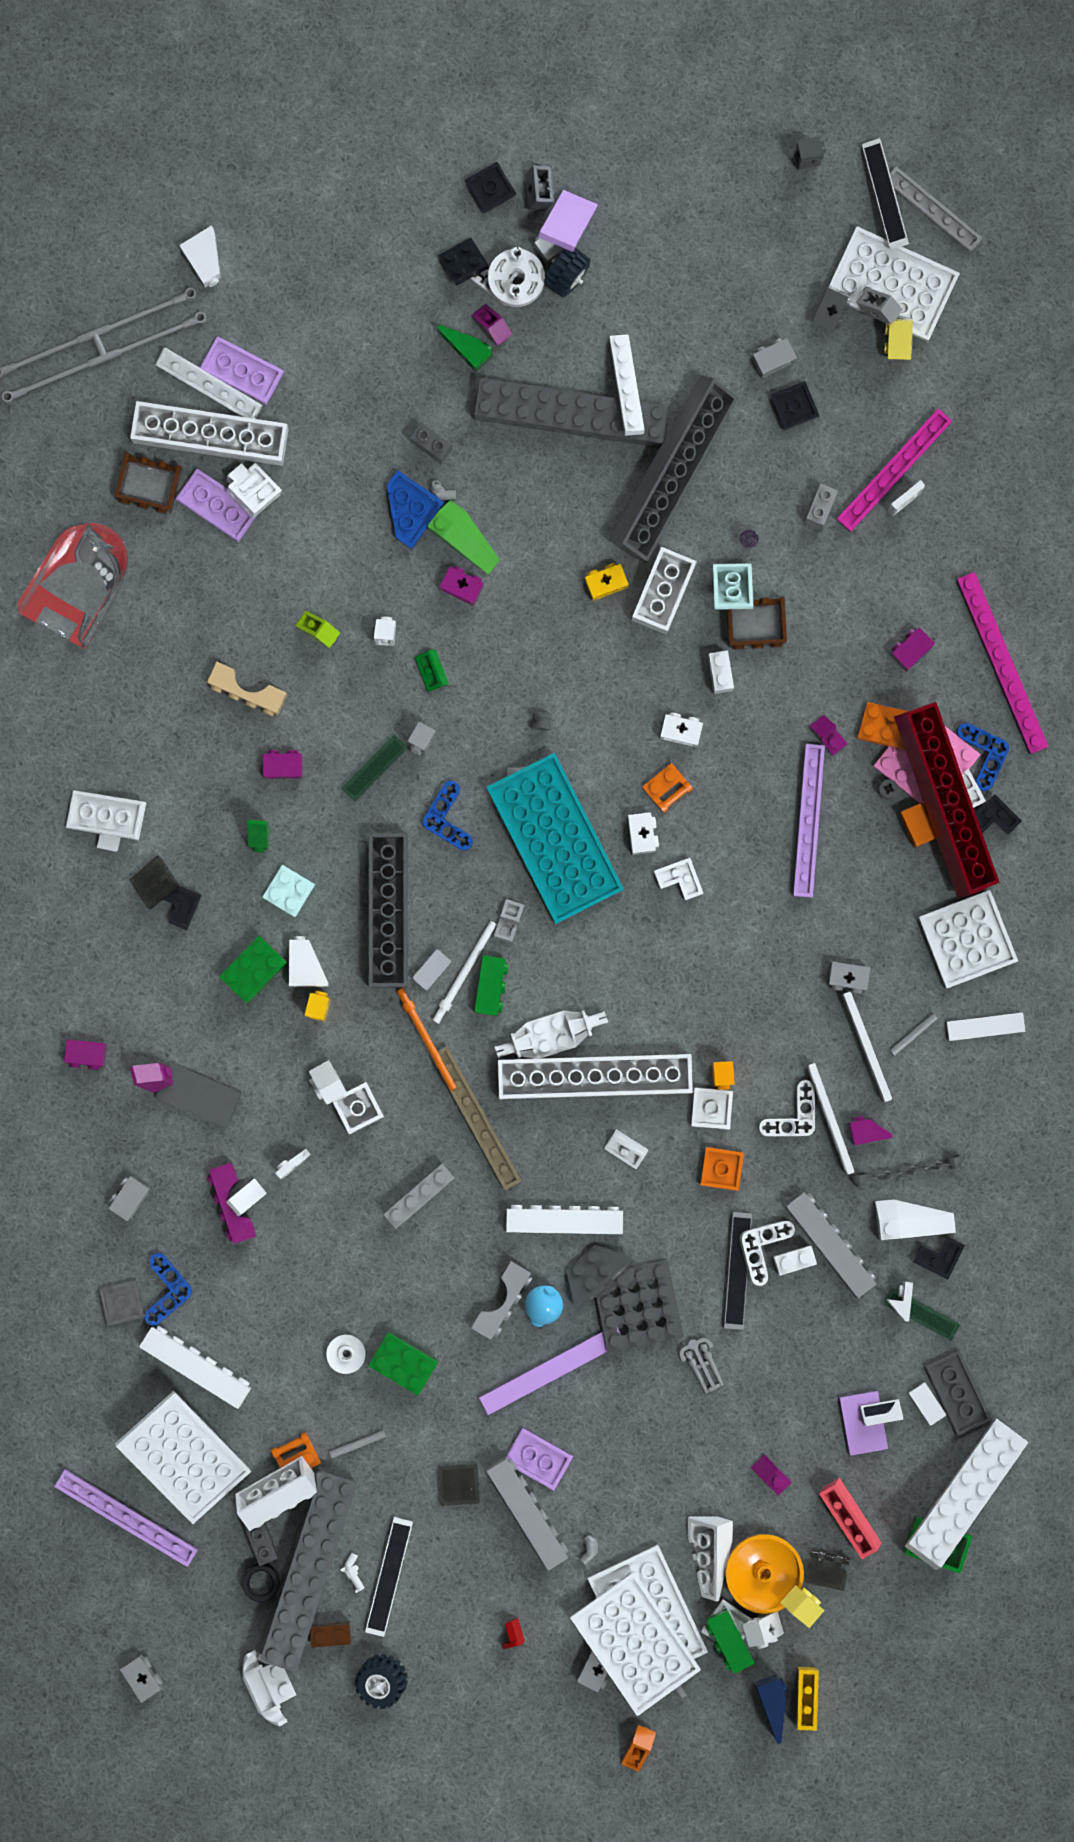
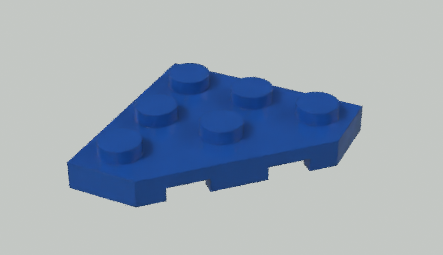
M397 470L387 484L395 535L398 541L412 550L428 528L429 523L445 503Z

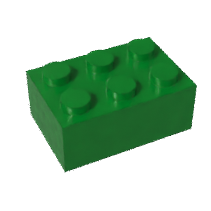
M258 936L219 978L246 1004H249L288 963L267 942Z
M388 1332L368 1367L419 1396L439 1361Z
M914 1515L905 1545L924 1518ZM964 1534L942 1568L961 1574L973 1537L972 1535ZM904 1545L902 1552L905 1555L922 1560Z

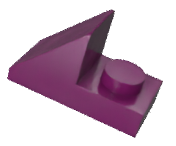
M825 715L809 726L832 756L847 745V742L836 730L837 726Z
M765 1454L751 1467L778 1496L792 1483Z

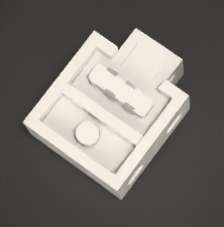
M256 463L248 470L243 464H240L227 476L226 480L230 484L226 492L252 519L277 499L282 491Z

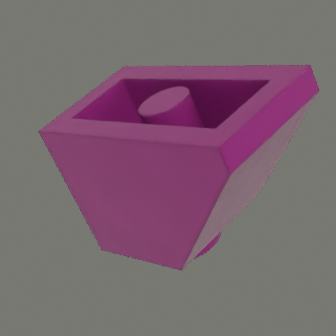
M487 304L471 315L489 339L497 346L505 342L512 335L504 319Z
M153 1063L130 1067L135 1086L155 1093L173 1085L172 1071L166 1065Z
M864 1116L852 1118L853 1122L849 1123L853 1146L893 1138L890 1132L872 1120H864Z

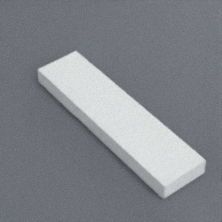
M1023 1013L946 1022L949 1041L1026 1032Z

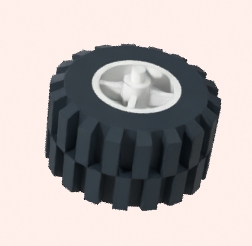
M577 248L573 252L565 249L556 260L552 259L551 262L553 264L545 276L544 284L561 297L567 296L578 283H583L581 279L587 272L591 259Z
M376 1654L373 1658H368L355 1677L356 1693H360L359 1698L361 1701L364 1699L366 1705H373L372 1708L377 1709L380 1706V1709H385L386 1706L388 1708L393 1706L406 1689L408 1684L406 1680L408 1674L404 1673L406 1668L404 1665L400 1666L401 1661H395L393 1659L394 1656L386 1657V1654L381 1656Z

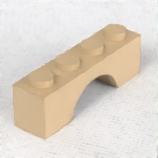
M216 662L207 681L208 685L211 686V690L217 693H221V691L228 693L227 697L235 701L239 699L246 701L245 705L253 709L256 706L262 708V712L271 717L274 714L279 715L287 698L286 692L271 685H268L259 692L244 691L236 683L235 670Z

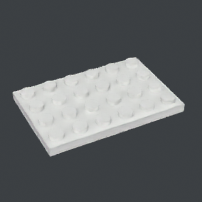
M856 227L829 286L849 294L848 300L851 301L849 307L862 313L864 311L858 306L856 301L867 287L891 295L903 309L897 319L913 320V336L928 342L960 273L904 247L891 250L888 240L860 227Z
M175 1391L169 1394L115 1443V1446L192 1524L251 1472L250 1468Z
M658 1544L588 1577L597 1598L634 1572L693 1659L708 1653Z
M634 1572L570 1617L637 1716L701 1670Z

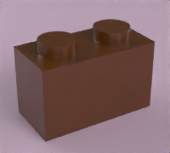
M350 1622L311 1626V1648L350 1645L352 1642Z

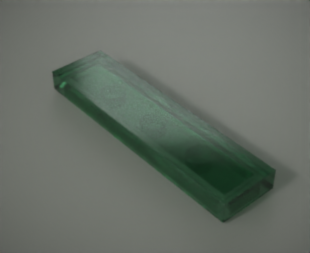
M394 734L341 789L356 802L408 747Z
M891 1287L883 1305L894 1310L886 1299L901 1301V1297L898 1296L899 1291ZM911 1298L909 1319L952 1341L960 1323Z

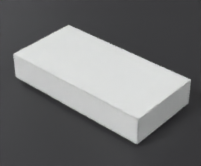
M253 1179L231 1197L227 1204L239 1217L267 1193Z
M925 1382L909 1392V1395L930 1426L946 1416V1413Z

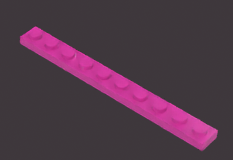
M974 572L957 579L1029 753L1033 754L1048 748L1049 746L976 573Z

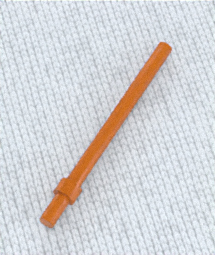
M404 988L398 990L397 993L403 1003V1009L412 1019L450 1092L454 1091L457 1087L415 1011L416 1007L413 1001H410Z

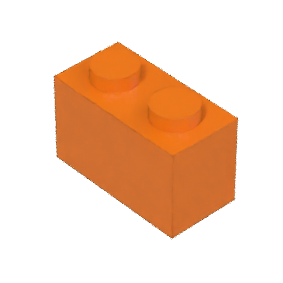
M922 803L899 813L914 848L936 839L926 807Z

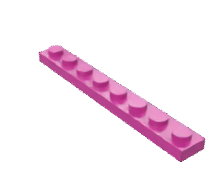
M938 408L837 518V521L851 533L952 423V420Z

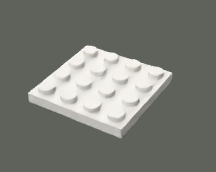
M990 890L918 917L946 989L1018 962Z

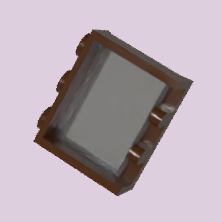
M125 452L115 498L119 499L118 502L124 505H130L131 502L137 504V507L148 510V507L155 508L157 513H172L183 468L180 465H177V467L168 465L163 461H151L142 456L141 458L131 456L130 453Z
M784 596L779 599L761 598L760 600H753V609H727L729 647H733V650H744L745 646H752V649H762L764 645H771V648L783 647V644L787 643Z

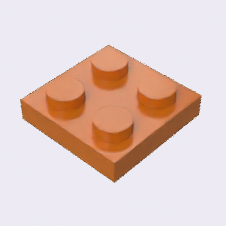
M706 1147L700 1185L739 1191L744 1153Z

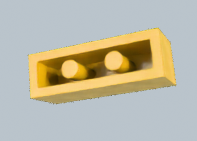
M797 1667L795 1719L797 1730L817 1731L819 1671L816 1667Z

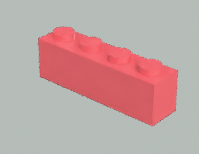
M840 1477L825 1485L819 1495L860 1558L864 1559L878 1551L882 1542Z

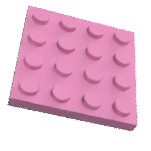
M945 726L961 774H963L965 770L970 769L981 754ZM888 747L873 767L888 779L895 781L900 789L919 804L922 803L925 806L906 751Z

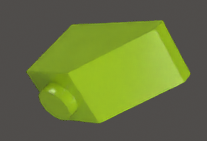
M308 611L303 613L295 625L298 629L328 648L332 646L340 634L326 620Z

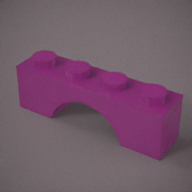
M233 1163L209 1170L210 1175L207 1176L210 1185H214L216 1193H214L216 1204H220L222 1208L220 1212L222 1222H226L228 1230H226L228 1240L233 1241V1244L256 1237L251 1218L238 1217L227 1204L230 1191L238 1182Z

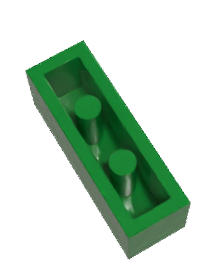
M483 955L475 1014L497 1017L498 1013H502L503 1002L500 1001V995L505 994L506 983L503 982V975L508 974L509 964L505 963L506 959Z
M727 1608L706 1618L708 1624L705 1627L710 1636L714 1634L717 1640L714 1642V1645L719 1653L723 1652L726 1658L723 1662L728 1671L732 1669L733 1673L736 1674L755 1664Z

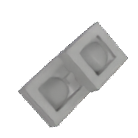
M506 899L493 938L512 944L524 908L523 904Z

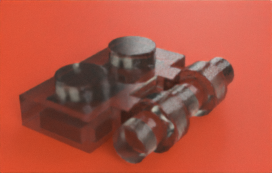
M821 1549L819 1551L811 1550L810 1557L816 1558L817 1564L809 1563L805 1583L844 1591L848 1571L841 1570V1564L849 1565L850 1557H845L840 1553H836V1555L826 1553V1550ZM824 1560L835 1562L834 1568L823 1566Z

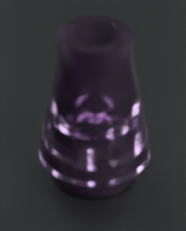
M745 530L741 533L740 543L744 548H753L758 544L759 537L755 531ZM749 539L751 540V543L748 544L745 540Z

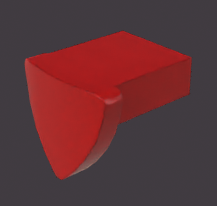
M515 1618L505 1623L510 1641L502 1643V1649L522 1645L525 1639L519 1619Z

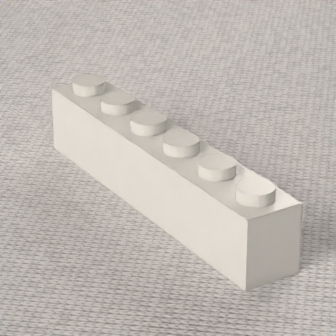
M511 1205V1209H507L506 1232L623 1234V1211H619V1207H607V1210H600L599 1206H588V1210H580V1206H569V1210H561V1206H549V1209H542V1205H530V1209H522V1205Z
M157 1326V1328L151 1327L139 1346L141 1349L235 1408H240L251 1390V1387L248 1386L250 1383L241 1377L239 1379L233 1377V1372L226 1367L222 1369L217 1367L215 1360L208 1356L206 1359L199 1355L200 1351L192 1346L187 1348L183 1345L184 1341L176 1336L171 1338L166 1335L168 1331L160 1326Z

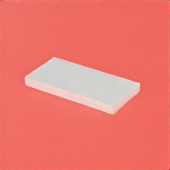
M73 790L65 828L139 840L146 802Z

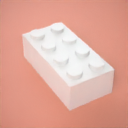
M661 547L632 616V621L667 635L697 561Z
M303 1456L235 1494L237 1514L249 1531L261 1527L264 1522L278 1517L285 1510L294 1508L299 1502L310 1499L317 1493L314 1472Z

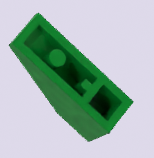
M442 325L437 327V332L475 372L492 358V348L487 342L483 343L480 339Z
M248 820V846L250 849H253V852L264 853V850H269L271 827L267 821Z

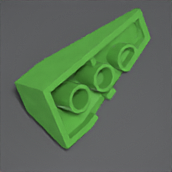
M451 500L438 511L427 526L429 532L488 575L500 561L467 512Z

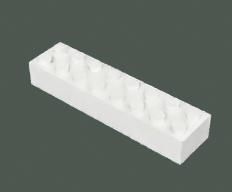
M136 401L130 439L134 444L283 466L289 428L285 423Z
M998 1419L994 1420L905 1547L935 1570L940 1569L1028 1442Z

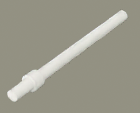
M489 922L444 1000H441L440 1008L433 1018L434 1022L439 1024L446 1011L450 1010L451 1002L497 925L494 922Z

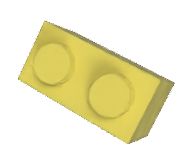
M896 319L892 324L886 323L885 335H889V343H885V354H888V359L911 360L913 320Z
M796 1585L780 1602L808 1628L825 1611L819 1606L821 1603L819 1599L806 1588L801 1590Z

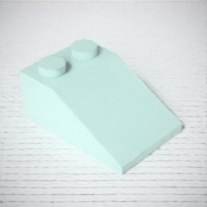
M713 564L715 609H753L751 564Z

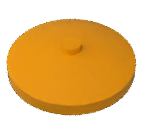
M758 1534L744 1539L733 1549L727 1560L725 1577L731 1595L742 1607L755 1613L769 1614L785 1608L780 1602L795 1585L801 1589L804 1570L799 1554L787 1541L775 1535Z

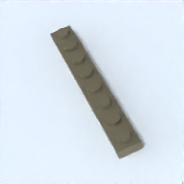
M448 1046L439 1050L438 1053L457 1087L451 1093L504 1190L520 1183L522 1180Z

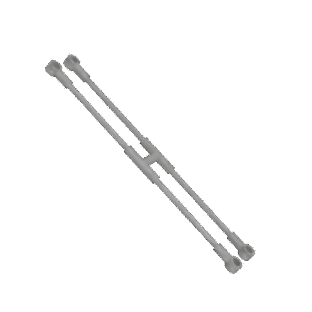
M187 288L185 293L177 295L167 302L113 324H107L78 336L74 340L18 363H12L0 368L1 379L5 374L17 370L18 367L93 339L99 356L88 360L82 365L26 388L22 387L12 392L5 391L2 394L3 401L9 404L15 398L27 394L28 391L89 366L91 368L120 356L123 352L179 329H186L195 324H204L207 319L206 315L203 312H198L195 317L185 320L177 326L107 353L100 339V335L110 332L113 328L169 305H176L185 300H194L196 298V291L193 288ZM192 291L194 292V295L192 297L187 296V293ZM199 315L204 316L202 321L197 320ZM7 394L11 395L9 400H5Z

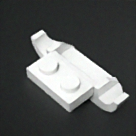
M254 1650L244 1657L242 1679L257 1712L272 1724L281 1726L287 1723V1719L279 1709L281 1708L280 1703L296 1696V1693L285 1669L270 1664L262 1667V1664L259 1665L257 1653Z

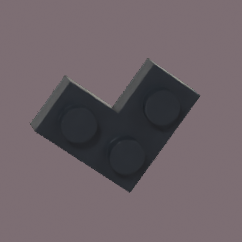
M996 794L976 812L982 833L995 822L1008 835L1022 822Z
M166 880L159 899L176 905L169 923L187 931L202 895Z
M947 1236L939 1253L921 1245L913 1263L948 1280L965 1245Z

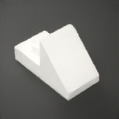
M903 1282V1285L899 1286L898 1296L901 1297V1301L886 1299L900 1318L908 1322L913 1283Z

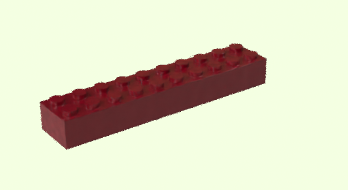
M937 702L926 704L894 716L957 898L974 894L1000 883Z

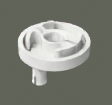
M515 247L500 253L490 265L488 271L489 288L493 296L507 306H526L535 301L544 288L545 272L542 263L534 254L520 247L519 249ZM520 273L524 280L519 285L512 284L509 281L510 275Z

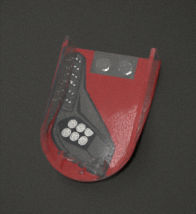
M85 523L65 530L57 538L17 603L18 613L86 649L108 612L127 572L128 555L123 540L109 527L97 523Z

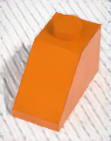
M638 1725L632 1735L621 1765L639 1772L651 1751L656 1732Z

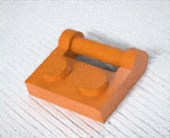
M672 763L642 787L663 813L668 811V807L685 793H690L693 790V787ZM680 782L682 787L679 788L670 797H668L664 802H662L659 799L668 790H670L673 786Z
M306 1432L300 1434L301 1437L279 1448L271 1449L280 1468L303 1456L310 1468L322 1463ZM302 1444L306 1445L307 1449L283 1461L281 1455Z

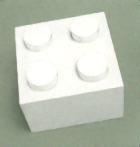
M367 1082L333 1101L349 1134L384 1118Z

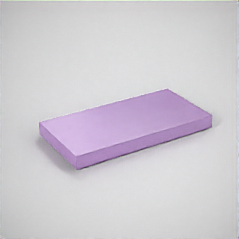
M563 190L538 237L573 252L593 217L598 204Z
M218 336L200 367L229 386L266 405L284 374L282 369Z
M196 469L177 496L176 501L239 542L256 517L252 519L226 492V487L199 469Z

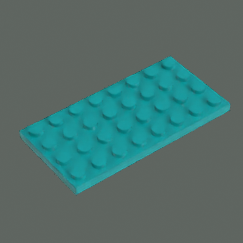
M555 753L486 787L555 924L624 890Z

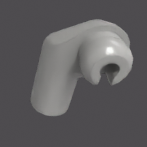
M439 481L431 483V492L440 500L456 499V490H445Z
M591 1535L584 1538L586 1552L580 1558L586 1566L598 1553V1542Z

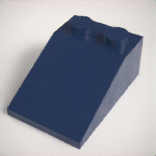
M775 1674L754 1683L777 1744H780L782 1742L786 1705L784 1693L788 1691L783 1679H779Z

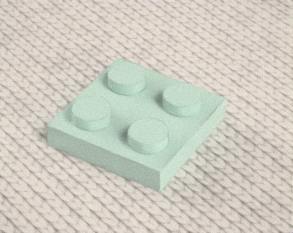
M282 865L262 898L296 918L315 884Z

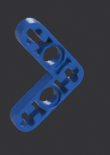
M964 723L958 727L957 736L964 742L988 753L975 781L980 791H988L993 786L1009 752V744L997 736L971 724ZM967 727L969 728L968 732L974 734L975 731L978 732L974 737V742L970 740L972 738L970 735L963 737L961 729L964 730ZM980 735L988 738L987 745L982 746L978 743ZM992 739L995 740V742L993 743L994 745L999 746L1000 744H1003V749H1005V752L1001 751L1000 753H998V749L993 746L991 747V750L988 749L992 742ZM993 760L997 763L995 771L987 768L988 761ZM983 771L994 775L993 778L991 776L988 777L987 783H989V786L986 785L984 788L981 787L982 783L979 782V780H983L986 774H983Z
M448 781L443 785L426 813L423 825L425 829L459 850L467 851L472 847V837L444 820L460 793L459 785L454 781ZM454 785L456 793L450 794L451 802L444 797H440L442 794L447 795V786L451 787ZM437 802H446V810L438 811L436 809ZM434 817L435 823L440 825V822L444 823L440 827L439 833L435 831L438 828L434 825L428 827L427 819ZM445 827L453 829L451 837L443 836L442 831ZM457 831L461 833L458 835L461 839L468 838V846L464 845L461 847V842L457 839L455 843L452 842Z
M161 1253L151 1256L150 1266L171 1291L145 1313L146 1322L152 1326L161 1323L192 1295L190 1284L169 1259ZM162 1257L164 1267L168 1264L170 1268L161 1274L159 1271L163 1269L159 1265L154 1266L156 1262L154 1258ZM173 1271L176 1273V1280L174 1282L166 1280L167 1272ZM180 1287H187L188 1295H181L178 1298L181 1302L178 1303L171 1294L174 1292L177 1295L180 1292ZM167 1298L174 1301V1307L170 1310L163 1306V1302ZM159 1305L166 1315L163 1316L160 1313L157 1316V1322L155 1320L150 1321L151 1315L149 1313H156L159 1310L156 1307Z

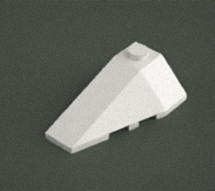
M898 1200L875 1201L879 1240L956 1233L954 1213Z
M688 1517L689 1543L693 1542L696 1552L692 1554L693 1561L697 1560L700 1571L697 1572L701 1596L716 1602L720 1598L733 1536V1521L721 1517Z

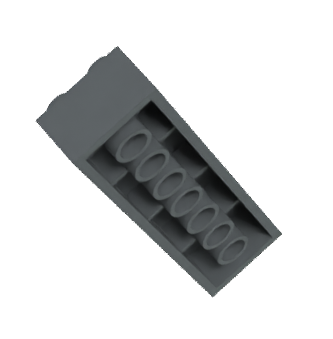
M369 833V988H408L407 833Z

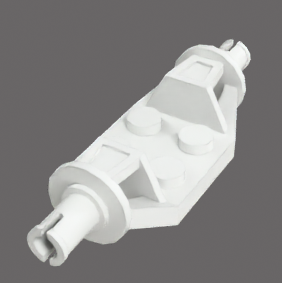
M584 1010L581 1012L561 1011L527 1022L515 1034L511 1033V1042L494 1047L496 1052L504 1049V1051L497 1053L498 1058L515 1053L518 1059H521V1057L541 1059L575 1048L588 1035L592 1036V1027L608 1023L607 1018L599 1020V1018L606 1016L605 1011L589 1017L585 1014Z

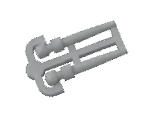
M708 1338L691 1339L688 1345L681 1348L679 1355L682 1362L688 1358V1363L706 1394L724 1384L712 1359V1354L708 1351V1348L713 1347L711 1341ZM700 1343H702L700 1349L704 1352V1358L707 1359L705 1362L697 1349ZM688 1349L694 1350V1352H695V1354H696V1356H697V1358H698V1360H699V1362H700L699 1365H696L697 1362H696L695 1358L692 1357V1356H693L692 1352H691L690 1350H688ZM706 1365H710L719 1383L714 1384ZM700 1368H703L711 1387H706L699 1371Z

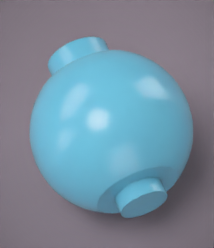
M538 1286L528 1293L525 1299V1311L532 1325L542 1327L543 1325L553 1323L560 1317L563 1310V1300L555 1288L551 1286Z

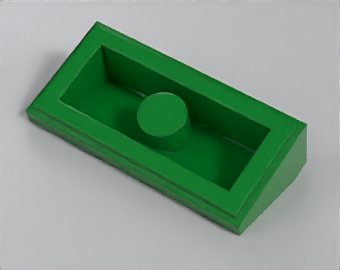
M435 649L428 650L414 657L427 692L449 685Z

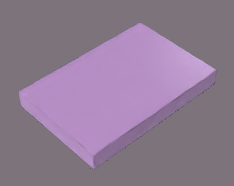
M878 1391L839 1397L849 1455L888 1449L884 1423L864 1426L860 1407L880 1403Z
M523 1427L506 1456L508 1461L510 1459L513 1460L518 1471L553 1491L573 1458L572 1455Z

